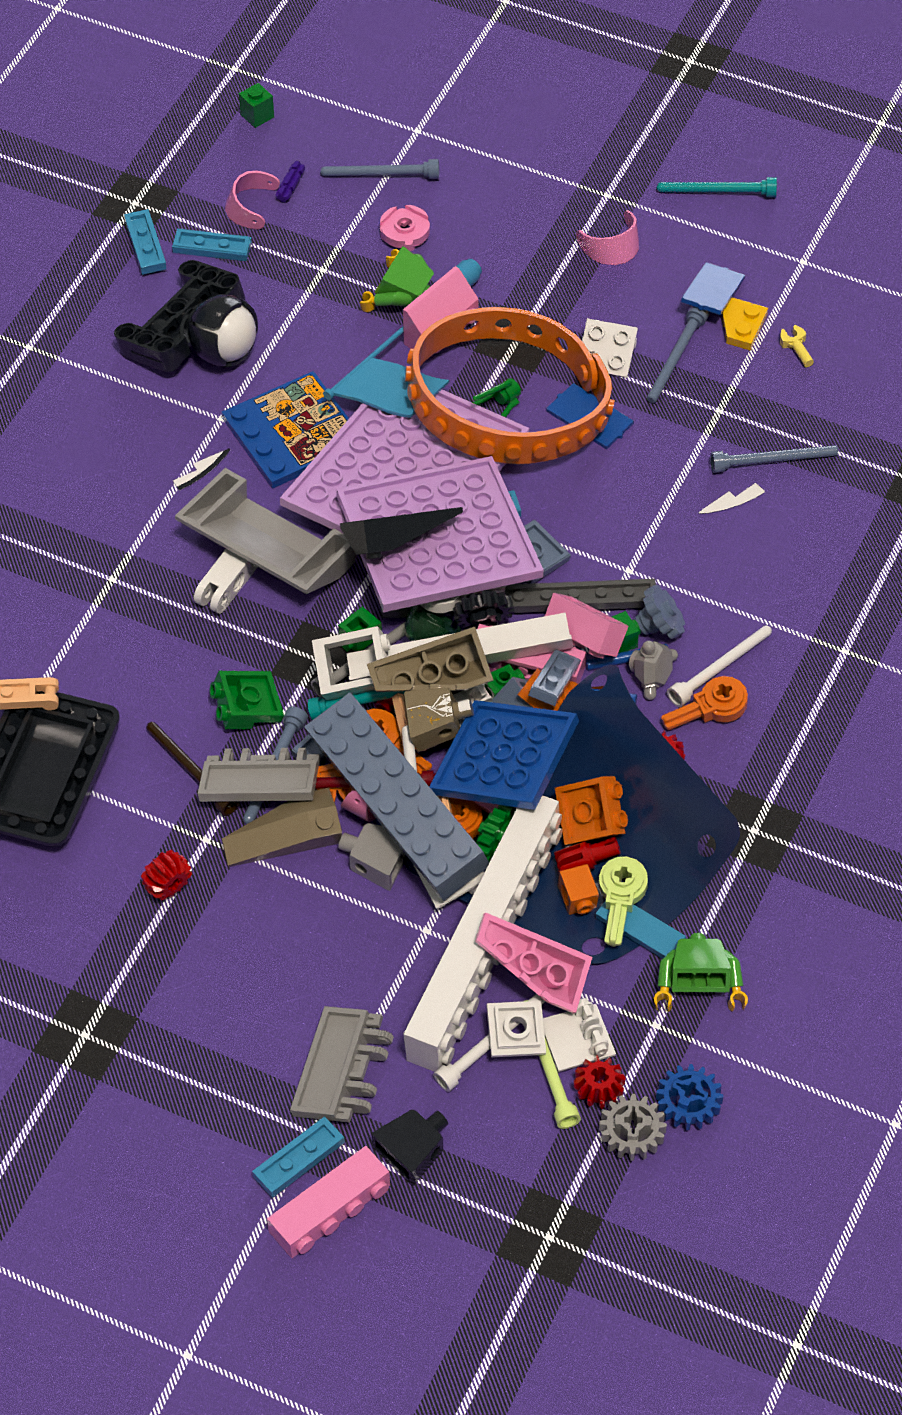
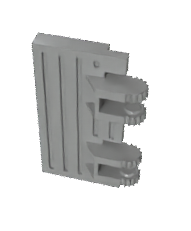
M243 748L240 761H234L233 749H225L222 761H220L219 755L207 756V760L204 761L198 789L199 801L313 800L320 754H307L306 748H298L296 760H290L288 748H281L279 760H276L275 755H251L249 748Z
M324 1006L290 1109L294 1117L322 1119L325 1116L330 1121L350 1123L353 1113L367 1114L371 1111L372 1104L370 1102L350 1097H373L376 1095L377 1087L370 1083L350 1080L363 1081L370 1060L386 1061L389 1053L386 1049L367 1045H389L393 1041L392 1033L386 1030H379L383 1020L382 1014H371L368 1010Z

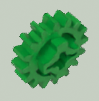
M498 805V808H494L493 813H489L488 818L479 826V836L476 843L484 852L489 863L517 809L515 807Z

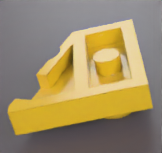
M732 297L722 312L726 344L751 351L767 317L768 308Z

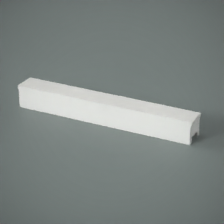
M566 613L476 629L488 664L553 652L556 649L574 648L572 637L569 633ZM452 634L390 645V650L386 651L387 657ZM374 648L347 653L350 673L349 681L371 677L367 664L376 661Z

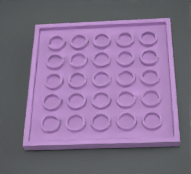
M492 456L337 489V499L347 522L457 507L463 508V513L394 550L383 551V557L367 559L366 554H360L383 612L543 578V567Z

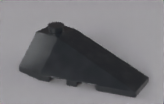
M457 507L340 523V529L356 555L366 554L367 559L383 557V551L394 550L463 513V508Z

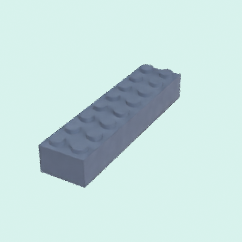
M351 692L304 726L316 746L351 789L358 792L367 804L369 811L443 901L488 867L489 862L481 848Z

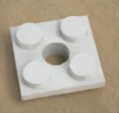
M541 1001L487 1003L491 1057L546 1055ZM513 1021H518L523 1024L525 1031L521 1034L513 1033L509 1028V1024Z

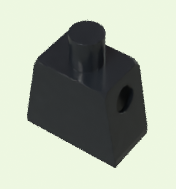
M409 1110L372 1133L373 1149L411 1186H414L442 1153L443 1137L439 1132L448 1125V1121L439 1111H435L425 1120L416 1110Z

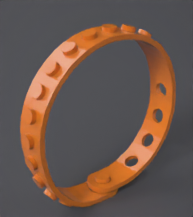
M477 308L454 313L436 321L420 335L414 349H410L407 363L411 364V366L405 367V382L409 384L407 387L408 398L417 417L424 426L437 438L459 451L477 458L492 456L494 461L499 463L530 464L544 462L566 456L581 449L604 430L608 422L606 415H612L615 400L610 399L612 391L611 378L597 353L590 354L581 339L561 323L549 317L517 308ZM500 319H507L511 322L505 328H500L495 323ZM473 320L477 321L476 325L473 328L468 330L464 329L465 325L468 322ZM537 325L541 328L542 334H533L528 326ZM486 338L520 341L542 348L563 361L574 372L582 388L586 392H593L599 405L585 417L555 429L538 432L497 430L464 419L442 405L425 385L420 373V367L432 354L456 343ZM559 338L565 340L568 350L562 348Z

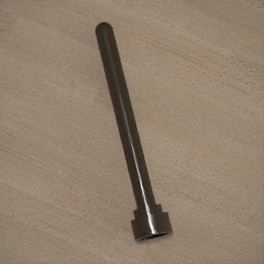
M149 722L146 726L147 731L200 783L202 769L155 722ZM214 801L215 808L223 816L231 815L240 805V801Z

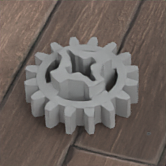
M632 1094L630 1100L626 1101L623 1095L619 1096V1104L610 1101L608 1110L602 1111V1120L599 1122V1131H602L601 1141L608 1142L607 1150L609 1152L618 1149L619 1158H622L627 1153L629 1154L630 1161H634L635 1154H640L643 1159H646L647 1150L656 1153L657 1144L664 1143V1133H666L667 1124L664 1123L665 1114L664 1112L657 1113V1103L649 1106L647 1104L648 1097L646 1096L641 1101H637L636 1095ZM632 1120L635 1126L634 1134H632V1128H630Z

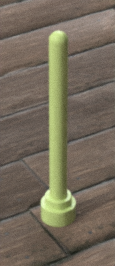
M545 1039L546 1055H539L557 1105L554 1118L559 1128H571L580 1122L581 1117L577 1106L568 1101Z

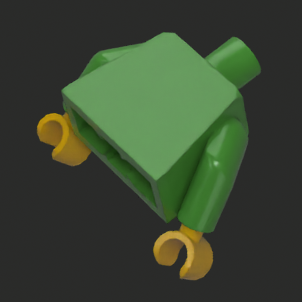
M402 246L400 251L393 249L391 256L385 257L386 265L389 269L376 288L375 296L369 291L363 293V301H360L362 311L370 312L376 306L407 307L431 287L428 285V282L434 272L429 268L422 255L413 254L404 246Z
M694 933L689 939L678 940L677 948L671 950L660 962L657 985L660 987V991L654 997L656 1010H658V1002L662 999L668 1001V1011L672 1009V996L669 993V988H672V992H730V988H732L728 1008L730 1011H733L735 1008L734 1000L737 999L742 1002V1009H745L748 997L741 991L743 979L740 961L731 952L724 949L721 940L706 939L704 934Z

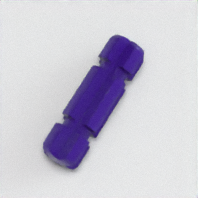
M295 161L290 166L289 173L287 172L280 185V189L278 188L275 194L276 199L283 203L291 197L292 191H294L301 175L305 171V165L301 164L300 161Z

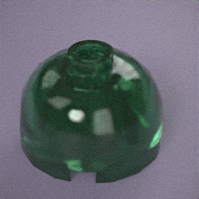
M418 605L411 607L405 621V635L409 642L462 631L459 626L456 630L451 627L453 621L440 613H434L425 608L423 612L418 611Z

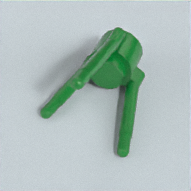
M508 378L503 383L472 398L474 402L472 403L480 405L494 397L499 404H508L501 416L506 418L510 411L519 404L517 397L521 395V388L514 379Z

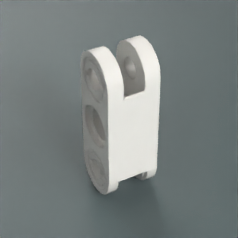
M225 549L197 586L194 602L205 606L211 600L210 609L221 614L258 566Z

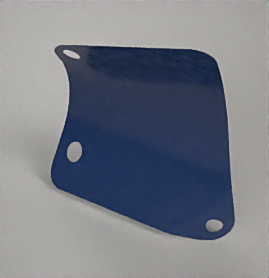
M616 665L603 666L588 675L567 694L558 711L576 713L579 723L543 796L557 800L555 787L603 776H615L616 781L620 782L623 789V795L619 798L621 810H624L628 817V824L624 827L625 834L615 836L621 854L598 861L595 869L590 870L599 893L597 908L586 914L575 913L569 915L558 888L559 869L554 852L576 844L564 845L562 833L559 843L557 845L553 844L549 851L551 852V857L545 869L541 868L539 871V882L533 893L529 892L526 898L528 902L524 914L517 916L514 922L519 927L584 953L582 945L586 940L596 937L605 939L607 924L596 918V912L606 901L600 891L599 874L602 867L609 860L627 856L636 859L644 866L647 872L648 888L645 896L634 905L669 925L706 888L730 856L740 838V828L736 817L640 711L629 694L619 667ZM605 674L607 676L605 686L599 691H594L591 687L592 681L596 677ZM482 810L483 821H485L489 814ZM479 834L473 839L475 842H477ZM706 834L711 835L716 843L715 852L710 857H703L698 851V841ZM612 837L594 839L586 842L592 845L595 843L605 841ZM405 855L404 865L411 873L420 877L414 864ZM468 891L458 898L469 904L474 894ZM623 935L620 946L612 947L606 944L604 951L600 954L589 955L592 957L591 964L615 960L640 945Z

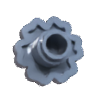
M653 585L645 590V598H643L645 608L641 609L639 615L635 617L640 630L645 635L661 631L663 634H667L670 639L685 632L683 627L685 621L670 594L665 589L662 590L659 585Z

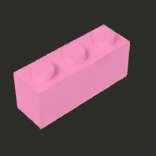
M553 593L545 616L566 613L573 645L583 649L585 647L589 648L588 653L598 658L604 659L605 655L617 657L628 625L572 596Z

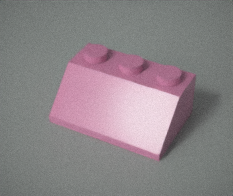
M453 267L403 309L404 345L410 349H414L420 335L436 321L454 313L479 308L478 297L458 267ZM475 320L468 322L465 327L473 324Z

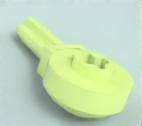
M627 856L609 860L602 867L599 874L600 891L606 899V909H610L604 941L612 947L622 944L627 912L633 911V905L645 896L648 888L647 872L644 866L636 859Z

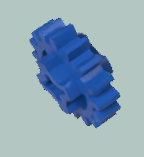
M689 1064L686 1071L678 1065L676 1074L668 1070L666 1072V1080H659V1089L656 1092V1100H659L658 1111L665 1110L664 1120L673 1118L674 1127L676 1128L680 1123H685L686 1130H690L691 1124H696L699 1129H702L703 1120L711 1124L714 1115L720 1114V1104L723 1103L721 1083L714 1084L715 1074L704 1075V1067H701L698 1072L694 1071L693 1064Z

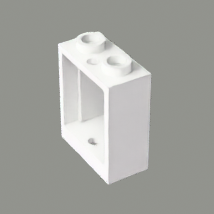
M376 626L312 640L320 692L326 700L344 697L349 692L354 695L375 690L371 677L335 685L329 648L373 639L377 661L386 658V651L390 650L387 633L383 634L380 628Z

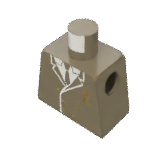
M449 688L404 692L410 739L417 752L455 738L460 729L459 719L474 716L471 700L467 699L456 702Z

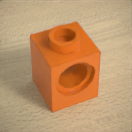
M588 864L560 871L558 888L568 914H586L597 908L599 893Z

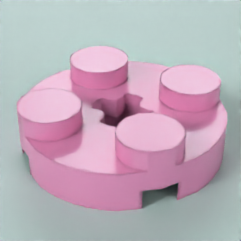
M405 205V208L397 209V206L388 209L380 219V237L393 247L402 248L404 246L409 251H413L416 246L425 242L429 237L430 223L428 215L419 207ZM406 225H410L409 228H405V229L400 227V226L405 227Z

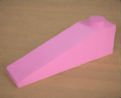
M484 913L475 942L547 1003L573 1014L576 1013L592 957L496 916Z

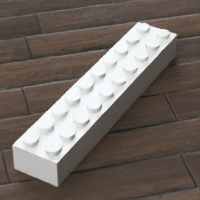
M542 795L535 810L517 807L404 1032L408 1062L435 1072L442 1065H448L452 1061L455 1052L453 1046L457 1039L461 1040L463 1038L469 1014L473 1015L477 1010L480 1000L478 995L481 989H487L491 980L492 973L490 971L493 965L500 963L475 942L483 914H491L514 924L517 916L524 914L528 902L526 898L529 892L533 893L539 882V871L541 868L545 869L551 857V852L549 851L553 844L557 845L562 835V829L559 828L562 820V814L559 813V801Z

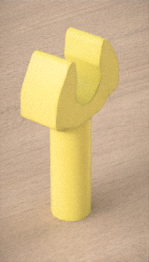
M794 325V337L788 336L787 332L782 329L780 336L782 348H793L805 367L812 366L814 360L802 344L806 340L804 329Z

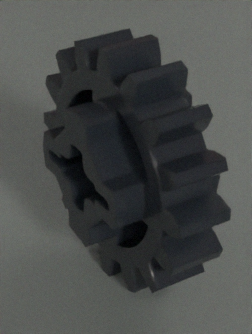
M489 590L461 598L462 602L455 603L453 608L456 624L462 625V628L471 626V628L475 627L477 629L479 624L496 626L506 622L505 618H511L512 613H514L513 601L510 595L506 596L505 592L497 594L496 591Z

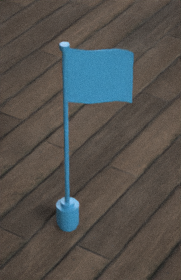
M462 260L456 265L470 286H473L480 279L482 269L475 260ZM402 326L335 386L331 389L327 388L323 392V396L327 400L338 396L364 403L389 414L411 418L415 411L407 394L409 384L405 382V366L375 358L404 332V327ZM421 373L425 385L433 396L440 392L450 381Z

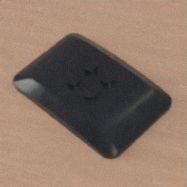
M36 691V694H45L43 691ZM57 692L59 705L55 710H46L42 707L4 710L0 719L1 834L47 846H59L67 841L89 797L117 730L120 715L114 706Z

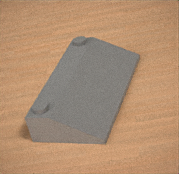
M224 468L175 515V520L305 594L338 580L355 563L356 554L343 533L333 528L322 540L248 499L247 480L227 468Z

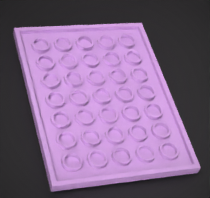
M441 390L434 396L450 411L473 423L508 432H529L530 428L445 390ZM362 403L280 497V505L330 529L334 528L343 533L340 529V523L347 521L337 499L338 488L481 458L468 455L444 443L424 426L416 413L411 418L401 417ZM495 462L500 472L506 463Z

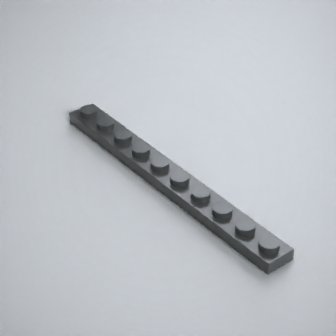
M655 579L511 584L505 586L504 592L506 596H511L514 613L546 612L553 593L572 596L597 610L645 608L643 598H645L644 591L656 585ZM421 605L383 612L381 608L382 618L413 617L414 615L418 617L454 616L453 611L434 613L426 610Z

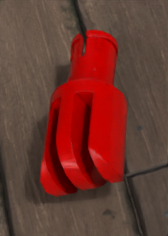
M615 836L592 845L584 841L554 852L559 873L560 871L586 864L592 870L595 869L598 861L621 854Z

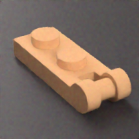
M53 677L0 680V710L41 707L46 710H55L59 705V698L56 695L59 691V681ZM36 691H43L45 694H36Z

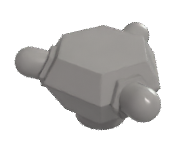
M645 641L640 650L633 651L629 660V668L632 672H635V676L642 682L644 697L647 700L655 699L656 689L666 683L673 670L672 662L678 658L676 650L669 649L667 645L656 641Z

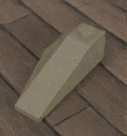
M475 627L367 664L376 692L414 691L435 688L468 690L494 681Z
M329 788L316 790L313 800L287 801L225 836L222 838L227 865L232 867L339 844L342 830Z

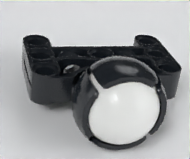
M188 260L183 262L178 268L183 287L142 327L133 323H124L114 330L122 356L169 372L179 368L182 362L191 354L190 346L193 347L200 358L211 365L231 367L240 364L249 355L254 346L258 331V320L255 310L245 301V294L237 274L196 260Z

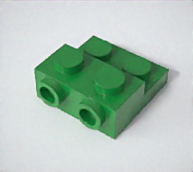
M218 671L214 682L210 684V697L216 699L218 703L216 718L218 721H223L225 729H252L255 722H281L284 717L271 671Z

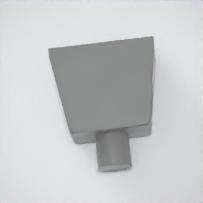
M368 823L364 825L359 837L348 833H343L338 848L350 853V869L390 891L404 864L405 853L383 826Z

